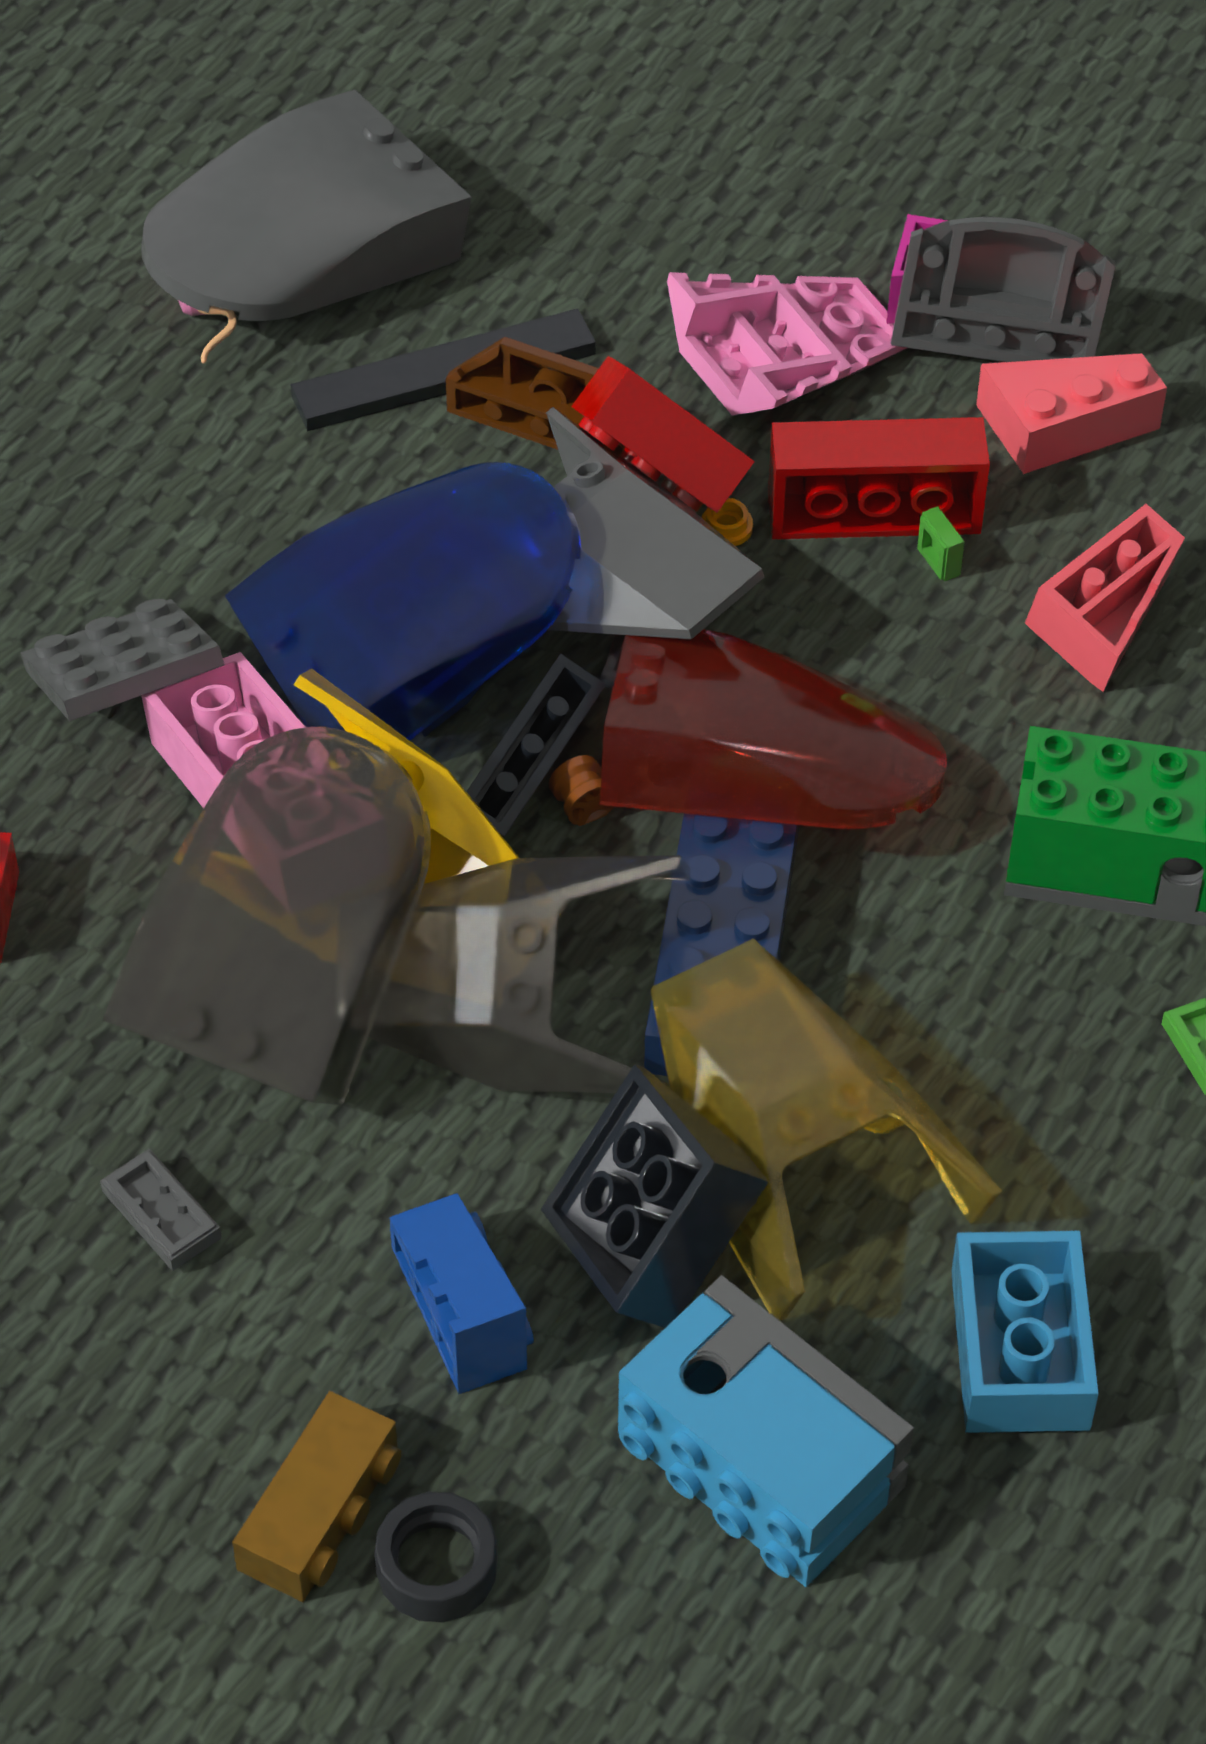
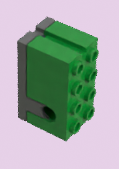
M1030 726L1004 895L1206 926V752Z

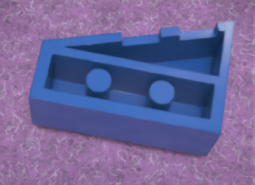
M456 1193L389 1217L392 1249L458 1394L526 1370L527 1346L534 1343L532 1330L526 1317V1307L508 1279L502 1264L496 1259L489 1247L486 1233L476 1212L469 1213L460 1196Z

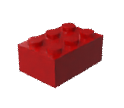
M609 355L571 406L584 416L578 424L580 427L613 451H615L620 443L623 444L625 448L620 453L622 458L655 482L661 474L665 475L666 478L661 483V486L696 512L704 504L715 513H718L755 462L634 371Z

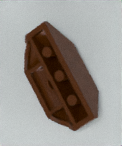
M503 337L449 372L446 377L447 412L558 450L546 412L554 407L578 425L584 416L571 406L599 368L508 337ZM620 443L614 452L620 456L625 446Z

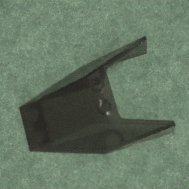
M681 855L515 858L340 907L331 1023L499 1091L613 1098L632 1068L560 1039L552 1029L559 914L568 907L573 899L643 879L690 880L691 868ZM660 1080V1081H661L662 1083H664L668 1088H670L674 1093H676V1090H675L672 1086H670V1085H669L668 1083H666L665 1081Z

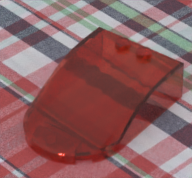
M703 629L692 639L625 635L604 724L600 805L824 828H872L894 824L896 813L913 808L921 814L930 808L939 799L944 790L947 756L944 747L937 737L917 721L854 687L779 652L727 633Z

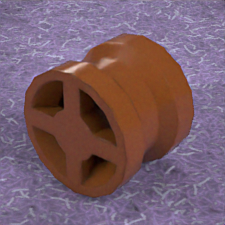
M589 755L576 756L567 760L552 773L549 779L550 791L558 801L565 802L564 812L572 824L578 826L606 816L614 808L618 800L617 791L609 780L602 778V768L596 759Z

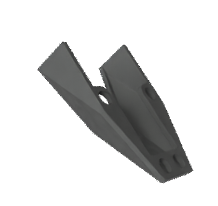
M554 407L546 412L567 477L549 491L540 494L533 504L516 517L505 520L457 518L538 604L540 611L530 622L529 626L540 630L692 639L764 578L763 570L760 566L686 504ZM414 516L407 522L409 529H412L427 516Z

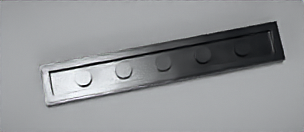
M577 308L291 384V394L307 431L446 395V377L449 372L503 337H508L573 360L595 355L596 342Z

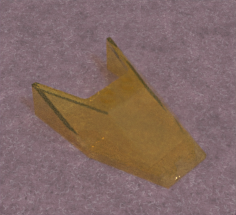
M754 938L652 987L651 996L670 1089L742 1148L769 1181L756 1204L751 1208L729 1241V1244L768 1312L779 1321L789 1316L805 1293L782 1180V1172L786 1166L862 1128L875 1133H888L907 1125L917 1135L970 1224L981 1219L1003 1191L894 1065Z

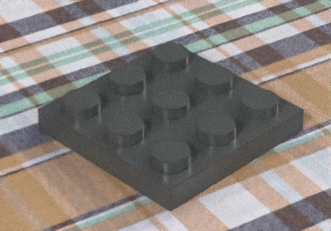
M152 599L139 604L135 608L136 612L119 618L111 616L97 618L87 623L85 630L68 636L61 634L46 636L38 640L34 644V648L20 653L25 669L30 677L69 721L222 667L225 664L220 647L172 599L167 601L165 599Z

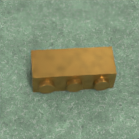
M329 1391L233 1540L236 1569L301 1602H304L314 1584L320 1587L324 1586L335 1569L338 1560V1551L336 1549L345 1534L355 1535L362 1527L370 1509V1500L368 1498L378 1482L384 1485L387 1484L397 1470L402 1452L397 1446L396 1422Z

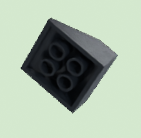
M634 1064L542 1206L541 1211L616 1313L666 1328L691 1302L694 1294L717 1259L724 1252L727 1244L751 1208L756 1204L769 1181L742 1148L647 1069Z

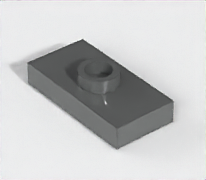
M150 1148L100 1180L102 1192L172 1271L222 1238L220 1226Z

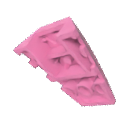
M669 273L667 279L679 352L732 416L776 408L804 394L860 372L907 349L906 347L891 345L894 323L886 324L887 310L859 278L797 276L795 284H781L774 275H756L754 283L731 282L729 274H709L706 282L689 281L686 273Z

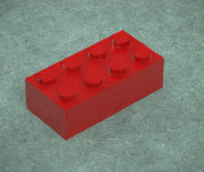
M984 418L772 423L768 482L772 539L919 536L922 512L937 506L959 535L981 534L990 467Z

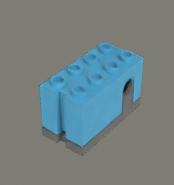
M722 1275L705 1290V1294L702 1293L619 1371L618 1432L625 1448L640 1460H646L649 1457L665 1470L669 1483L679 1494L688 1499L696 1496L712 1509L716 1522L726 1533L735 1538H740L743 1535L758 1547L762 1559L773 1572L783 1578H788L791 1575L805 1587L887 1506V1502L890 1503L906 1486L909 1464L903 1459L911 1452L914 1427Z

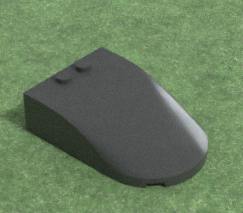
M351 90L312 102L280 115L254 130L204 165L161 199L148 213L143 227L141 254L144 265L154 281L168 294L188 306L209 313L211 306L240 312L239 320L268 321L284 319L458 261L461 258L472 197L356 90Z

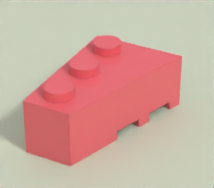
M1142 353L981 364L976 406L1020 470L1025 474L1160 429L1167 387Z
M1145 504L1038 588L1025 624L1090 683L1104 692L1166 581L1185 537L1151 507Z

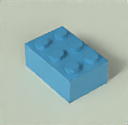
M1080 1231L957 1233L951 1272L965 1432L1090 1431L1098 1398V1385Z

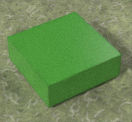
M938 506L922 512L917 549L940 580L947 581L960 576L964 540Z

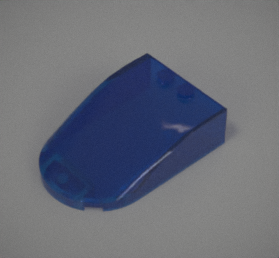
M492 462L475 464L401 490L329 522L303 536L270 559L227 593L225 597L305 727L333 760L359 779L371 772L374 766L326 705L293 685L299 675L310 669L315 670L410 741L532 645L554 623L573 590L568 584L574 569L575 559H581L580 533L577 521L568 503L542 476L525 467L510 463Z

